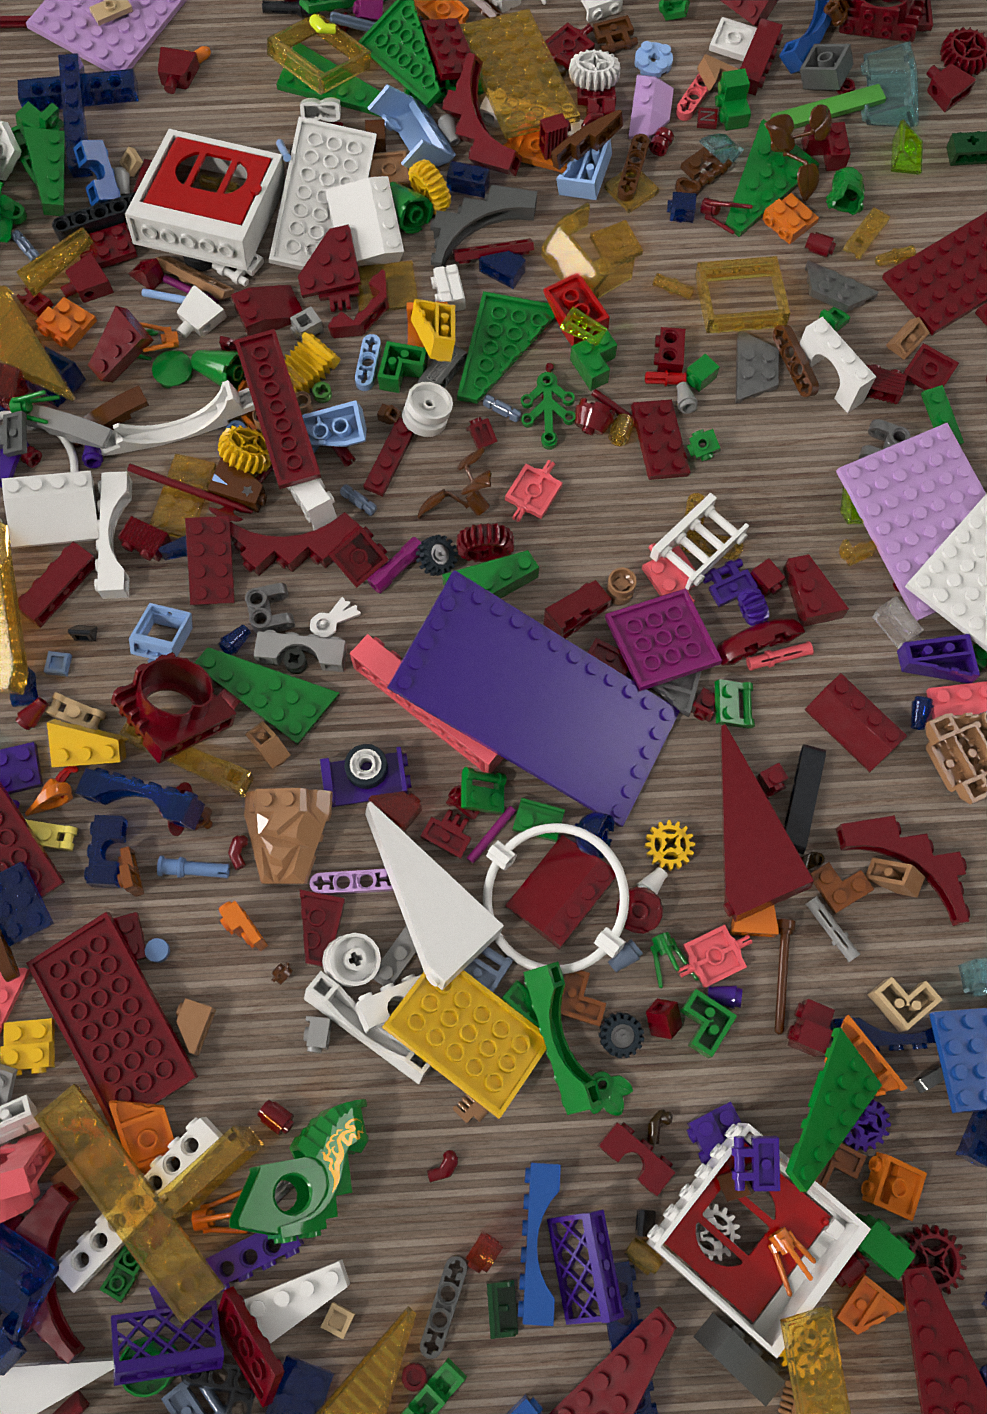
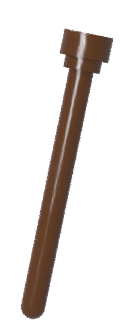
M777 919L780 949L774 1030L779 1035L784 1032L790 936L795 931L796 921L789 919Z

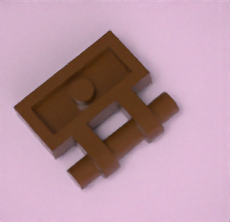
M628 15L592 24L597 43H606V45L600 46L602 52L608 51L609 54H612L616 50H628L632 46L638 45L637 37H629L634 35V28ZM620 38L622 39V41H618V42H614V41H613V40L620 39Z
M709 143L682 162L680 169L692 180L700 177L698 182L703 187L706 184L712 183L718 175L726 173L728 168L732 166V162L729 159L722 162L723 155Z

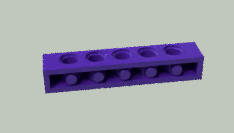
M256 1233L149 1287L156 1309L186 1305L190 1302L192 1304L201 1303L207 1300L205 1294L215 1290L217 1295L230 1288L229 1282L237 1278L239 1282H242L254 1276L252 1270L261 1266L264 1271L277 1264L276 1258L285 1255L286 1259L299 1253L298 1247L302 1246L304 1242L296 1235L297 1241L282 1243L279 1251L274 1252L269 1248L270 1239H268V1235ZM249 1249H253L257 1253L258 1258L254 1264L249 1263L246 1259V1253ZM225 1261L233 1263L234 1272L232 1275L224 1273L223 1264ZM202 1273H207L211 1278L208 1287H204L200 1283V1275ZM178 1285L186 1287L187 1296L185 1299L177 1296L176 1289Z

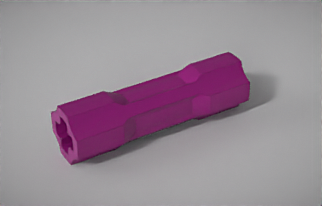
M412 537L401 547V550L367 579L369 585L377 593L381 594L403 570L420 557L416 556V552L419 551L417 549L418 545L422 543L416 537Z

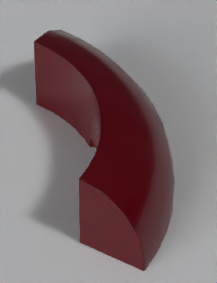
M792 618L772 619L749 627L718 644L716 649L722 659L721 666L735 665L739 661L757 653L758 647L762 648L767 645L772 647L790 643L804 634L805 630L798 621Z

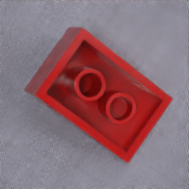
M579 272L543 289L562 333L571 346L606 329L608 330L610 316Z

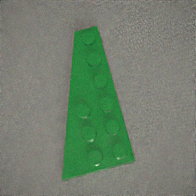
M295 41L277 81V90L319 100L330 97L340 100L341 107L379 116L370 112L368 107L381 91L298 41Z

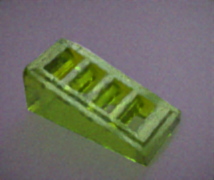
M574 306L560 326V329L596 346L607 331L606 327ZM587 327L591 328L589 332L585 331ZM595 330L598 331L596 337L592 335Z

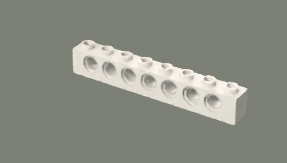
M207 1117L194 1118L186 1126L187 1132L181 1138L177 1136L168 1145L170 1150L164 1156L159 1155L149 1165L151 1169L146 1175L143 1173L139 1175L131 1184L133 1188L127 1194L125 1192L114 1201L115 1207L109 1213L107 1211L104 1212L95 1221L97 1226L91 1232L88 1230L77 1240L79 1245L73 1251L68 1250L58 1260L60 1264L54 1271L73 1293L82 1290L127 1241L137 1233L226 1139ZM192 1138L198 1141V1149L195 1152L189 1147V1142ZM174 1157L180 1160V1168L178 1170H174L171 1165ZM156 1176L162 1179V1187L160 1189H157L153 1183ZM138 1194L141 1195L144 1199V1205L142 1208H139L136 1205V1197ZM119 1214H123L126 1218L124 1227L118 1224ZM101 1233L107 1236L106 1246H103L99 1241ZM83 1252L89 1257L88 1265L83 1264L81 1261Z

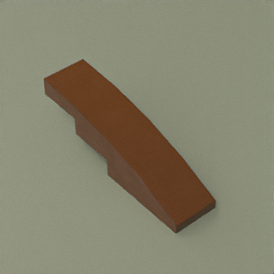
M617 110L584 126L564 140L551 152L553 167L560 170L572 157L579 160L591 148L598 151L623 127L622 111Z
M138 385L103 403L82 418L108 427L113 431V425L132 419L131 413L149 406ZM74 443L76 448L82 446V444Z

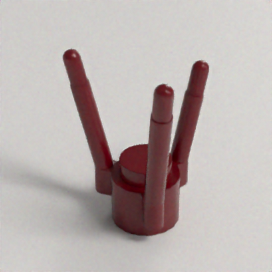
M704 198L701 203L700 212L705 214V220L712 221L733 235L735 232L713 216L719 214L721 206L752 209L753 206Z

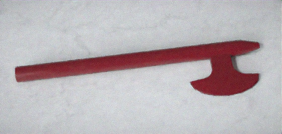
M131 463L128 465V472L224 506L221 509L209 507L210 512L216 516H229L230 521L239 522L243 519L233 513L234 511L248 514L253 513L250 508L241 503Z

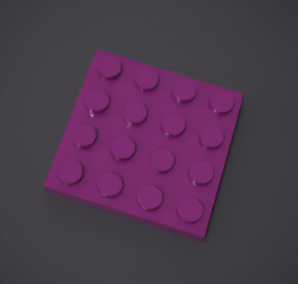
M686 588L605 614V620L639 691L720 665L722 662Z

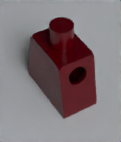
M161 47L158 75L164 90L169 94H174L176 88L188 89L200 67L196 52Z
M949 64L942 70L933 65L926 73L931 79L927 92L944 112H947L968 96L976 82L974 77L953 64Z
M89 253L65 271L70 282L60 287L65 298H69L77 293L83 303L114 293L108 278L92 253Z

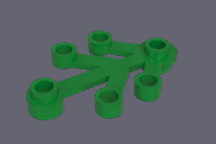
M551 372L540 374L537 378V387L530 394H525L521 397L522 407L529 409L533 406V401L543 393L544 399L530 413H525L521 421L524 427L530 428L533 426L534 421L544 412L545 433L541 436V444L547 450L554 449L558 444L557 434L553 432L552 411L560 416L566 425L575 423V413L573 411H566L552 399V392L560 397L566 406L574 404L575 396L572 392H566L558 386L557 377ZM544 380H551L549 383L543 382ZM571 397L572 400L566 401L565 398ZM529 399L531 401L530 403L526 404L524 403V400ZM572 416L573 419L567 420L566 417ZM527 418L531 419L529 423H526L524 420ZM551 436L553 439L548 441L546 437Z

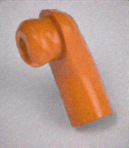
M201 46L194 51L197 54L199 64L207 60L211 55V50L207 46Z

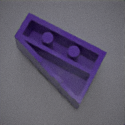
M970 634L904 642L897 651L901 671L905 673L962 683H973L980 676Z

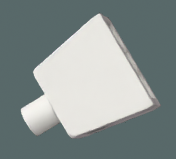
M194 285L177 310V314L183 323L176 330L184 338H187L192 331L203 337L224 321L227 316L221 306Z

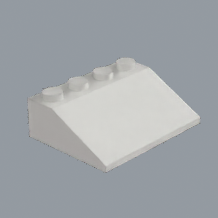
M388 176L368 177L326 190L333 228L349 224L358 266L400 262L404 249Z
M91 470L2 478L3 500L12 549L99 539L95 487Z

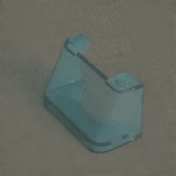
M911 41L864 54V63H861V73L866 75L867 87L880 84L886 96V101L870 107L869 104L865 105L864 110H861L862 121L866 122L867 125L906 128L919 126L918 71Z

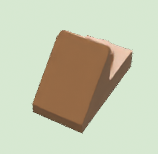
M705 54L697 70L708 91H710L716 81H721L722 72L738 70V68Z

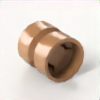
M624 567L617 568L609 575L606 593L611 597L613 604L625 605L633 598L637 580L635 574L630 569Z

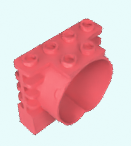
M49 1130L20 1138L16 1144L9 1142L0 1147V1223L30 1209L34 1205V1199L41 1194L38 1180L56 1154Z

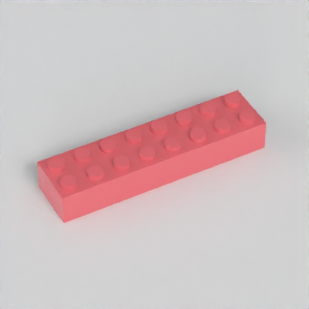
M367 634L350 652L354 669L482 772L492 773L504 759L503 757L387 688L402 658L395 651H388L384 648L385 645L379 638H372Z

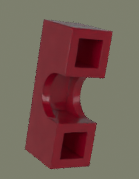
M616 1122L597 1146L617 1163L626 1153H636L642 1160V1170L636 1177V1180L654 1196H658L676 1173L671 1169L673 1164L663 1155L658 1158L651 1152L654 1147L643 1138L641 1141L636 1139L632 1135L635 1131L623 1122L620 1125Z

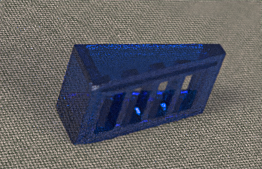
M186 535L159 548L164 560L187 556Z

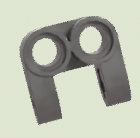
M880 419L873 420L868 429L871 437L884 441L883 449L899 443L895 439L902 442L911 436L905 427ZM865 445L861 448L859 459L883 449Z
M276 583L252 588L246 593L245 601L247 603L249 621L254 632H264L265 630L281 632L295 626L292 613L271 614L270 603L288 598L289 594L286 584ZM262 599L260 604H253L255 600ZM260 619H267L264 624H257Z

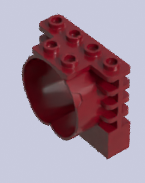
M870 0L847 1L850 5L848 17L844 23L839 25L840 33L904 42H913L915 40L923 7L926 3V0H882L884 2L900 1L901 4L891 7H878L867 3Z
M173 652L161 655L150 663L139 665L135 670L133 683L115 689L111 699V704L119 708V714L127 718L128 725L134 726L137 736L143 737L144 747L158 764L231 727L236 716V712L221 694L215 696L213 693L212 680L208 673L200 665L189 661L188 658L176 657ZM159 691H174L186 696L193 705L184 714H172L155 707L147 698Z

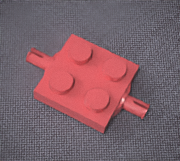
M547 460L543 469L534 468L528 464L524 465L505 495V500L518 508L512 516L513 520L520 522L525 512L540 519L543 518L563 483L553 478L550 474L555 466L553 461Z
M653 543V545L651 544L648 547V549L652 551V548L656 545V543ZM680 546L674 547L672 551L695 570ZM661 557L657 562L651 560L642 565L643 572L660 596L685 589L689 577L669 559ZM689 589V590H687V592H688V594H689V596H690V598H691V600H692V602H693V604H694V603H695V600H694V599L692 598V596L690 595V593H689L690 589Z
M723 925L683 944L682 946L688 956L689 964L680 967V970L677 971L680 973L679 976L683 978L694 972L702 986L706 988L747 968L741 955V949L752 944V940H748L750 936L747 934L735 940L730 935L726 925Z

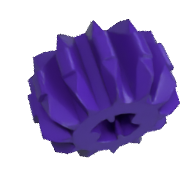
M754 587L739 593L737 598L738 606L747 624L753 626L768 620L769 608L767 601L759 589Z

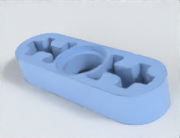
M374 334L366 335L362 340L355 373L356 387L361 391L370 390L375 381L381 352V341ZM372 342L375 343L372 347V352H369V345ZM365 359L374 361L371 366L362 364ZM364 373H367V380L365 383H361L364 379Z

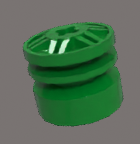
M157 1335L167 1344L169 1343L170 1339L163 1335ZM142 1337L133 1341V1343L141 1348L149 1337ZM152 1341L145 1349V1352L155 1356L159 1355L163 1348ZM173 1344L171 1347L178 1351L176 1346ZM127 1346L119 1361L132 1359L136 1352ZM175 1376L123 1384L122 1386L125 1391L133 1396L146 1398L165 1389L172 1383Z

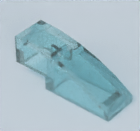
M726 134L709 135L701 138L699 141L723 164L728 158L735 162L744 150Z

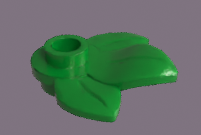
M604 1071L595 1072L592 1077L596 1079L597 1086L601 1080H605L606 1084L603 1088L598 1087L603 1103L590 1109L593 1114H597L604 1108L609 1114L620 1116L624 1109L622 1096L633 1092L632 1085L620 1075L610 1076Z

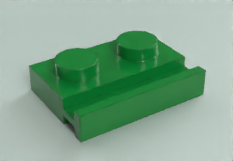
M521 798L512 831L521 833L529 828L543 824H562L565 809ZM545 833L534 837L557 842L559 833Z

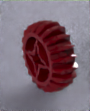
M962 27L960 30L955 29L954 32H950L943 41L940 50L941 61L944 62V67L953 64L971 76L973 74L978 75L981 71L983 72L987 68V37H984L985 32L979 33L978 29L974 31L971 27L968 30Z
M497 523L473 524L472 527H466L465 530H461L457 535L458 555H461V558L467 561L488 562L509 556L514 552L513 532L504 525L498 526Z
M922 1224L921 1230L918 1227H913L914 1235L909 1232L905 1233V1237L910 1244L909 1249L914 1254L915 1251L919 1256L918 1264H926L931 1272L934 1271L942 1277L936 1281L941 1294L942 1291L945 1294H951L950 1286L956 1289L959 1288L956 1278L959 1280L965 1279L959 1273L960 1269H967V1266L961 1264V1260L967 1258L966 1255L958 1253L963 1248L962 1244H954L957 1237L955 1235L948 1236V1230L945 1228L939 1230L938 1225H932L930 1229L928 1224ZM934 1238L941 1244L938 1247L934 1246L930 1250L928 1247L923 1246L921 1242ZM947 1254H948V1256H949V1267H948V1269H947V1267L945 1266V1263H944V1260H945V1257L947 1256ZM929 1255L935 1256V1259H932L935 1260L934 1265L928 1264L930 1261L928 1260ZM913 1259L912 1262L909 1264V1266H910V1265H915V1264H914V1259Z

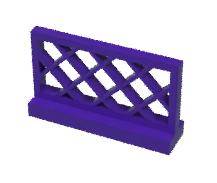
M604 1209L548 1218L547 1223L566 1325L593 1322L609 1323L625 1317ZM579 1219H582L583 1235L575 1228ZM560 1222L567 1229L563 1238L558 1234L556 1223ZM571 1234L580 1241L576 1249L568 1243ZM583 1246L588 1249V1262L580 1255ZM564 1248L572 1255L568 1264L562 1257ZM576 1260L584 1267L581 1276L572 1269ZM588 1273L593 1275L594 1288L585 1282ZM569 1275L577 1282L573 1291L567 1284ZM581 1287L590 1295L586 1303L577 1296ZM593 1300L598 1302L600 1315H597L590 1308ZM573 1302L582 1309L579 1317H573Z
M216 1300L111 1316L114 1386L222 1369L224 1349L221 1344ZM211 1310L212 1318L206 1325L196 1318L200 1311ZM181 1314L187 1318V1321L180 1329L169 1322L174 1315ZM155 1318L161 1323L153 1333L143 1326L147 1319ZM128 1322L134 1328L125 1337L117 1331L118 1323ZM191 1322L202 1329L195 1339L184 1333V1330ZM165 1326L175 1333L168 1344L157 1336ZM138 1330L149 1337L141 1348L130 1340ZM207 1333L214 1338L215 1346L205 1348L198 1342ZM179 1337L190 1344L185 1351L178 1352L171 1347ZM152 1341L163 1348L159 1355L151 1356L145 1352V1349ZM125 1345L136 1352L132 1359L119 1361V1352Z

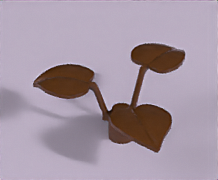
M823 104L817 105L812 109L809 117V124L812 130L791 135L794 130V122L788 114L777 115L764 124L771 137L772 151L783 152V156H788L803 163L804 166H800L798 169L797 182L804 201L810 198L818 186L819 170L814 163L808 165V161L789 152L795 146L794 139L814 133L815 139L821 141L828 136L832 117L828 106Z
M485 446L466 456L457 467L459 471L465 468L471 482L461 491L462 495L468 494L465 497L467 501L465 502L451 492L442 489L431 495L422 504L418 512L419 520L423 513L438 505L448 496L464 505L466 509L470 507L476 516L481 515L490 507L479 489L491 487V471L488 470L473 479L470 472L471 464L475 463L483 455L486 449Z

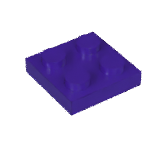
M35 742L0 750V782L8 794L43 786L37 744Z

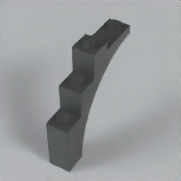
M491 185L489 193H485L484 200L464 197L462 206L459 205L458 213L437 210L436 216L431 219L430 230L434 233V248H436V253H432L431 265H434V268L445 267L453 249L472 233L488 225L509 220L534 221L537 191Z

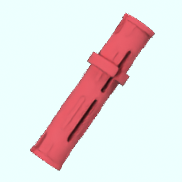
M808 641L775 651L767 650L764 651V654L747 657L746 664L749 671L766 666L769 668L774 667L777 663L813 655V646Z

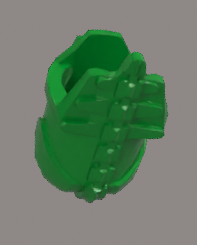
M845 167L835 172L832 180V191L825 198L827 199L826 203L829 209L834 208L841 212H848L851 215L860 213L863 210L865 186L863 184V176L853 167Z

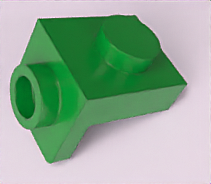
M661 0L659 1V11L663 14L665 21L680 19L687 16L690 1Z
M835 307L829 311L823 309L819 318L823 317L836 332L850 321L849 315Z

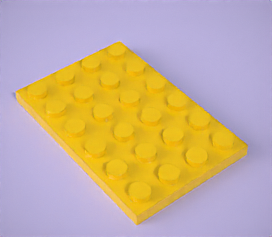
M464 970L443 990L438 986L435 987L430 984L423 972L382 1026L385 1031L498 1119L502 1117L547 1049L544 1038L536 1025Z

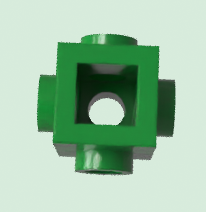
M704 429L692 433L693 437L689 438L690 444L687 445L690 456H695L696 460L701 459L702 462L710 460L714 457L713 454L721 451L713 429L705 432ZM703 443L706 444L704 448L700 447L699 445Z

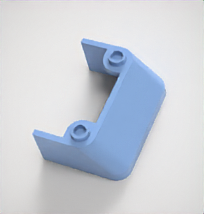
M387 84L369 105L368 110L381 116L388 130L398 132L409 149L410 153L401 162L403 166L410 168L414 163L426 159L437 168L449 163L456 156L432 115L418 99Z

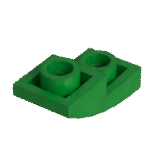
M127 1241L113 1263L114 1267L99 1290L122 1304L142 1270L149 1253Z

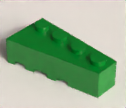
M23 126L24 140L43 214L62 216L64 215L65 131Z

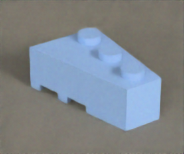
M611 139L598 151L591 148L579 160L574 159L567 164V169L562 175L559 174L556 178L559 195L590 200L597 199L612 156Z

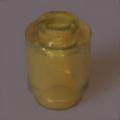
M619 414L614 419L608 435V439L613 445L620 447L628 444L634 427L633 418L627 414Z
M637 1237L631 1241L624 1252L629 1257L628 1261L647 1276L651 1272L655 1275L663 1263L660 1260L661 1256L645 1240H639Z

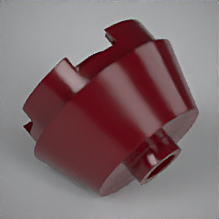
M581 398L575 409V425L588 435H603L613 424L616 412H610L611 408L597 401L595 403H587L586 398Z

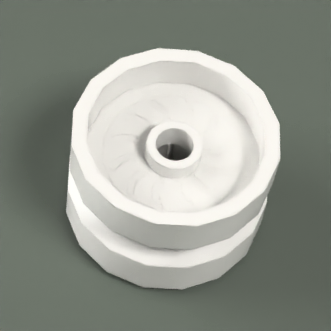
M432 382L415 384L409 390L403 409L402 418L404 424L414 434L423 437H433L440 434L445 429L452 410L453 401L451 395L445 388Z
M351 933L337 937L329 943L324 951L322 963L324 972L328 977L340 986L349 988L366 984L372 980L380 968L381 956L379 948L371 938L365 934ZM349 958H353L352 964H350Z

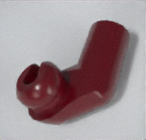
M453 1150L444 1152V1159L440 1167L427 1170L430 1183L452 1176L458 1165V1157Z

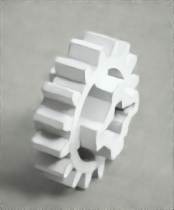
M713 1203L712 1209L708 1206L703 1212V1216L717 1229H720L724 1235H728V1238L733 1243L734 1239H740L741 1236L735 1233V1230L740 1228L739 1224L732 1223L735 1216L733 1214L727 1216L728 1209L726 1207H722L718 1211V1204ZM714 1215L720 1216L726 1223H717ZM697 1223L696 1237L702 1252L707 1254L711 1261L714 1256H716L717 1260L722 1261L723 1253L730 1257L731 1252L729 1249L722 1245L716 1237L713 1238L705 1235L709 1232L707 1229L701 1226L697 1230L699 1224ZM699 1241H708L712 1250L704 1248Z

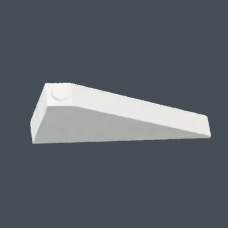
M370 801L367 804L365 815L422 968L430 984L435 987L438 986L443 990L500 935L504 925Z
M113 1357L73 1360L69 1364L65 1361L0 1364V1414H37L114 1369Z

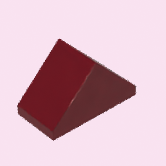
M157 258L141 260L128 273L133 279L150 290H154L163 281L164 277Z

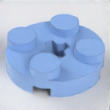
M644 41L635 54L634 64L636 69L638 67L642 75L656 76L658 78L665 72L667 74L671 70L673 62L671 47L667 44Z

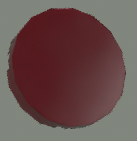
M646 887L630 888L629 910L624 928L639 934L655 929L663 917L661 899L654 891ZM620 899L616 905L617 917L619 912Z

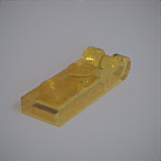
M873 207L846 242L843 250L847 253L855 254V257L860 260L889 222L890 216ZM855 243H859L861 247L856 246Z

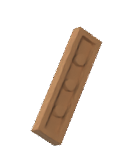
M169 255L157 257L163 272L178 276L182 282L196 285L201 291L211 293L218 300L229 298L234 293L235 289Z

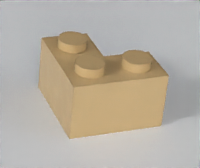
M893 977L885 979L867 994L899 1033L909 1030L943 1000L927 981L917 984L906 993Z

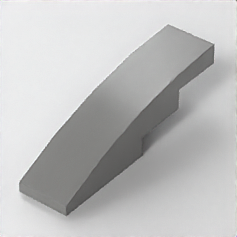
M32 404L33 409L27 414L48 421V424L27 420V426L45 429L49 434L66 437L72 443L104 449L113 432L110 428L93 421Z

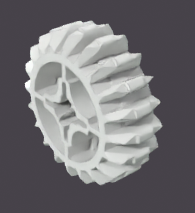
M595 49L593 51H581L571 59L569 78H571V82L576 87L580 86V89L594 90L595 92L596 90L610 89L611 86H615L620 77V63L618 58L614 54H609L608 51L602 52V50L596 51Z

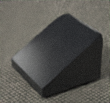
M75 625L68 629V633L74 641L94 642L96 641L98 628L97 626Z
M637 1210L635 1228L637 1236L647 1237V1234L655 1225L656 1212L654 1210Z

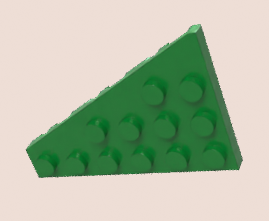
M396 0L356 44L360 50L429 109L442 96V92L415 1Z
M765 119L760 122L732 202L752 205L753 208L731 207L725 223L738 237L743 235L763 217L767 207L778 199L783 200L798 187V169L800 166H804L803 163L795 159L783 156V152L772 151L771 137L764 125L767 122ZM796 144L789 152L808 161V165L814 163L817 168L819 167L820 163Z
M483 291L457 400L475 404L480 402L555 319L549 303Z

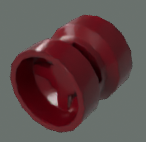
M666 127L658 128L654 138L649 143L650 151L654 155L664 156L674 140L673 132Z

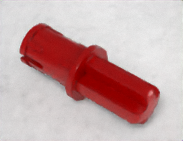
M665 370V372L645 373L646 384H662L664 387H667V385H678L681 382H686V372H668V370Z

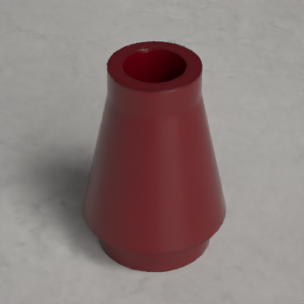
M38 697L17 713L16 722L26 730L35 728L49 704L43 698Z

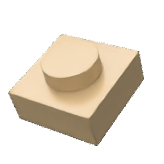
M132 147L127 148L119 161L121 166L130 174V177H135L143 163L135 148Z
M332 1302L320 1328L344 1339L356 1313Z

